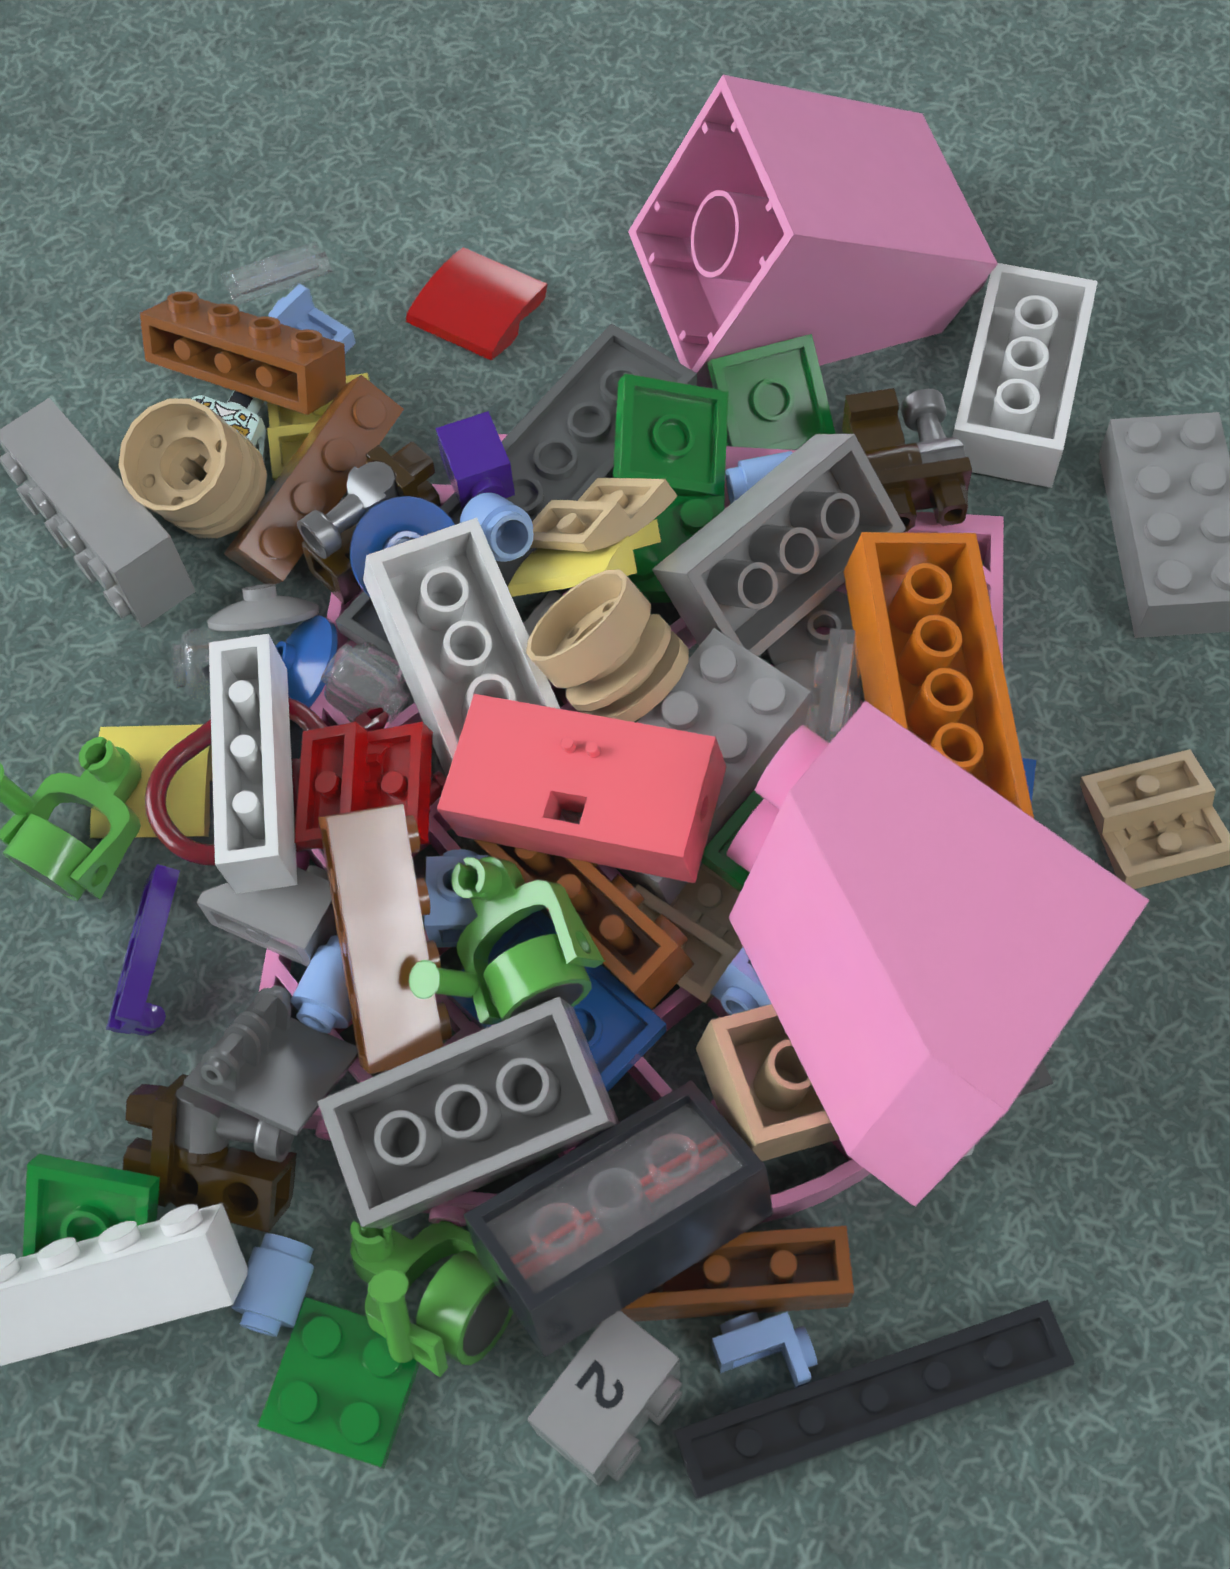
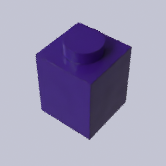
M489 411L435 428L442 462L462 511L473 497L482 493H495L503 498L515 495L511 463Z

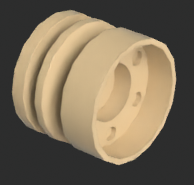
M167 399L148 407L131 423L121 442L118 465L123 485L133 498L149 510L162 516L168 522L173 523L179 529L198 538H220L239 530L255 515L265 496L267 472L262 454L247 437L239 433L234 427L228 425L222 417L209 407L192 399Z
M620 569L605 570L588 577L556 601L538 621L527 642L526 654L556 688H566L565 697L580 713L634 722L658 705L681 679L688 664L689 648L671 631V627L661 616L650 614L651 604Z

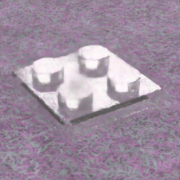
M831 628L827 652L818 651L815 658L814 687L820 688L818 706L809 705L806 727L828 743L833 740L860 708L862 687L855 630Z

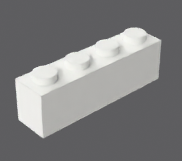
M269 634L210 642L209 668L215 865L236 894L298 885L296 844L294 843L295 822L287 668Z
M223 1203L198 1209L197 1205L194 1204L181 1206L168 1212L160 1220L137 1226L135 1221L122 1222L108 1228L98 1237L76 1242V1239L73 1237L63 1238L47 1245L39 1253L21 1258H16L14 1254L1 1255L0 1366L233 1305L247 1277L248 1268Z

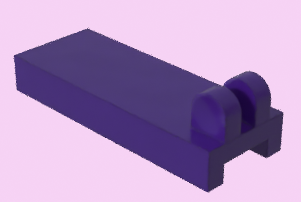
M157 864L145 881L106 1030L149 1036L154 1034L165 1022L166 1015L164 1010L158 1005L147 1003L146 1000L180 870Z

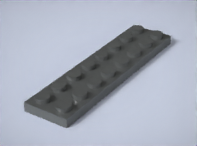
M611 323L503 439L502 444L511 463L515 490L514 496L505 499L522 508L529 515L531 521L538 516L551 500L578 501L597 478H613L617 391L620 378L626 373L697 386V373ZM454 492L440 508L447 513L456 525L460 523L462 509ZM529 548L523 556L512 561L501 562L496 560L507 587L523 561L537 548ZM362 591L337 618L338 630L341 634L403 675L373 602Z

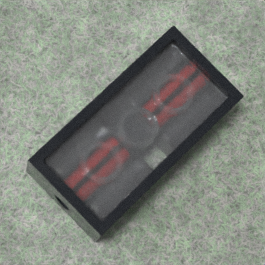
M689 1081L463 1215L480 1263L543 1356L546 1357L773 1215L766 1165L692 1081Z

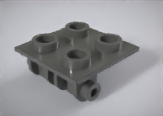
M275 985L259 991L255 996V1002H252L244 1012L237 1016L234 1023L225 1030L221 1039L203 1055L200 1063L184 1080V1086L297 1136L319 1108L317 1101L329 1095L357 1059V1046L330 1034L316 1031L302 1022L290 1018L291 995L285 988Z

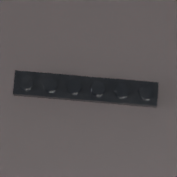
M1048 1300L674 1430V1435L697 1501L1069 1369L1075 1363Z

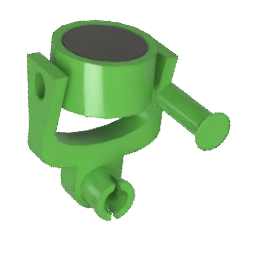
M104 737L93 738L87 741L81 748L78 760L85 771L80 777L68 773L51 774L43 781L32 797L4 774L3 765L0 763V802L15 814L0 830V840L7 845L3 855L35 879L77 902L85 891L101 900L128 847L139 833L141 827L138 816L125 804L141 779L142 770L140 764L124 748L114 746L110 740L107 741ZM72 802L98 810L107 816L111 825L110 832L92 850L66 831L48 821L56 806L61 803Z
M466 857L463 859L465 865L458 862L452 872L451 882L453 889L460 897L471 899L478 916L465 928L457 942V953L465 971L437 968L435 963L430 960L419 961L414 965L409 974V986L414 996L419 999H427L434 994L473 998L480 1024L495 1025L557 997H561L572 1007L582 1001L592 989L585 967L596 968L605 961L572 905L566 889L561 884L543 880H535L525 884L517 866L505 859L496 857H484L481 859ZM545 908L549 909L557 934L536 937L518 944L500 954L488 965V956L493 946L506 931L530 914Z
M356 1221L352 1222L350 1232L353 1241L350 1253L356 1274L369 1284L364 1308L367 1321L372 1330L386 1338L390 1355L395 1361L405 1363L414 1358L438 1377H441L448 1368L446 1355L462 1365L471 1366L480 1361L495 1346L504 1333L513 1310L480 1263L468 1231L452 1222L440 1221L423 1229L411 1240L393 1230V1225L384 1229L360 1227V1224ZM455 1254L439 1269L431 1280L421 1300L416 1317V1325L410 1323L405 1293L427 1268L441 1258Z

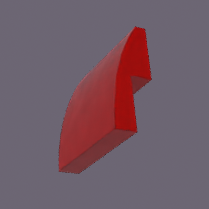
M462 247L437 270L423 287L406 313V322L492 361L509 347L518 336L520 321L540 306L546 297L548 284Z
M351 722L303 731L294 843L303 848L323 849L318 817L403 804L405 816H414L418 827L420 844L428 843L433 731L423 722L367 731L359 723Z

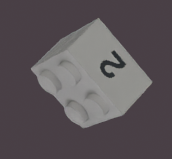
M618 1311L601 1322L527 1420L537 1435L599 1486L607 1475L618 1481L641 1451V1447L638 1445L640 1440L636 1436L646 1422L651 1419L659 1426L680 1399L683 1393L679 1390L682 1383L678 1380L680 1378V1358L623 1312Z

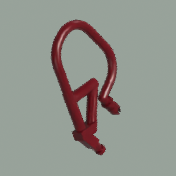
M288 697L289 719L298 724L304 731L328 727L312 709L298 700ZM382 707L367 708L355 717L352 722L359 723L367 731L385 728L389 715ZM210 719L173 746L156 764L146 786L145 810L153 832L168 850L191 863L216 866L215 844H203L186 837L173 823L166 807L167 791L174 775L184 764L212 744ZM297 758L291 759L295 827L301 759ZM440 771L435 772L431 776L430 806L441 796L447 779ZM296 844V853L317 849L299 847Z

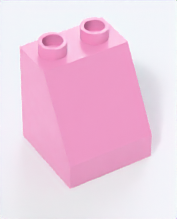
M722 75L628 231L679 362L697 373V386L713 388L707 362L711 359L812 334L820 366L942 333L971 296L984 286L989 274L998 265L923 114L728 75Z
M865 701L830 743L805 725L800 726L783 744L764 771L755 789V792L762 796L764 800L744 823L727 851L729 858L750 872L728 918L847 1155L913 1206H916L1008 1111L1149 902V899Z

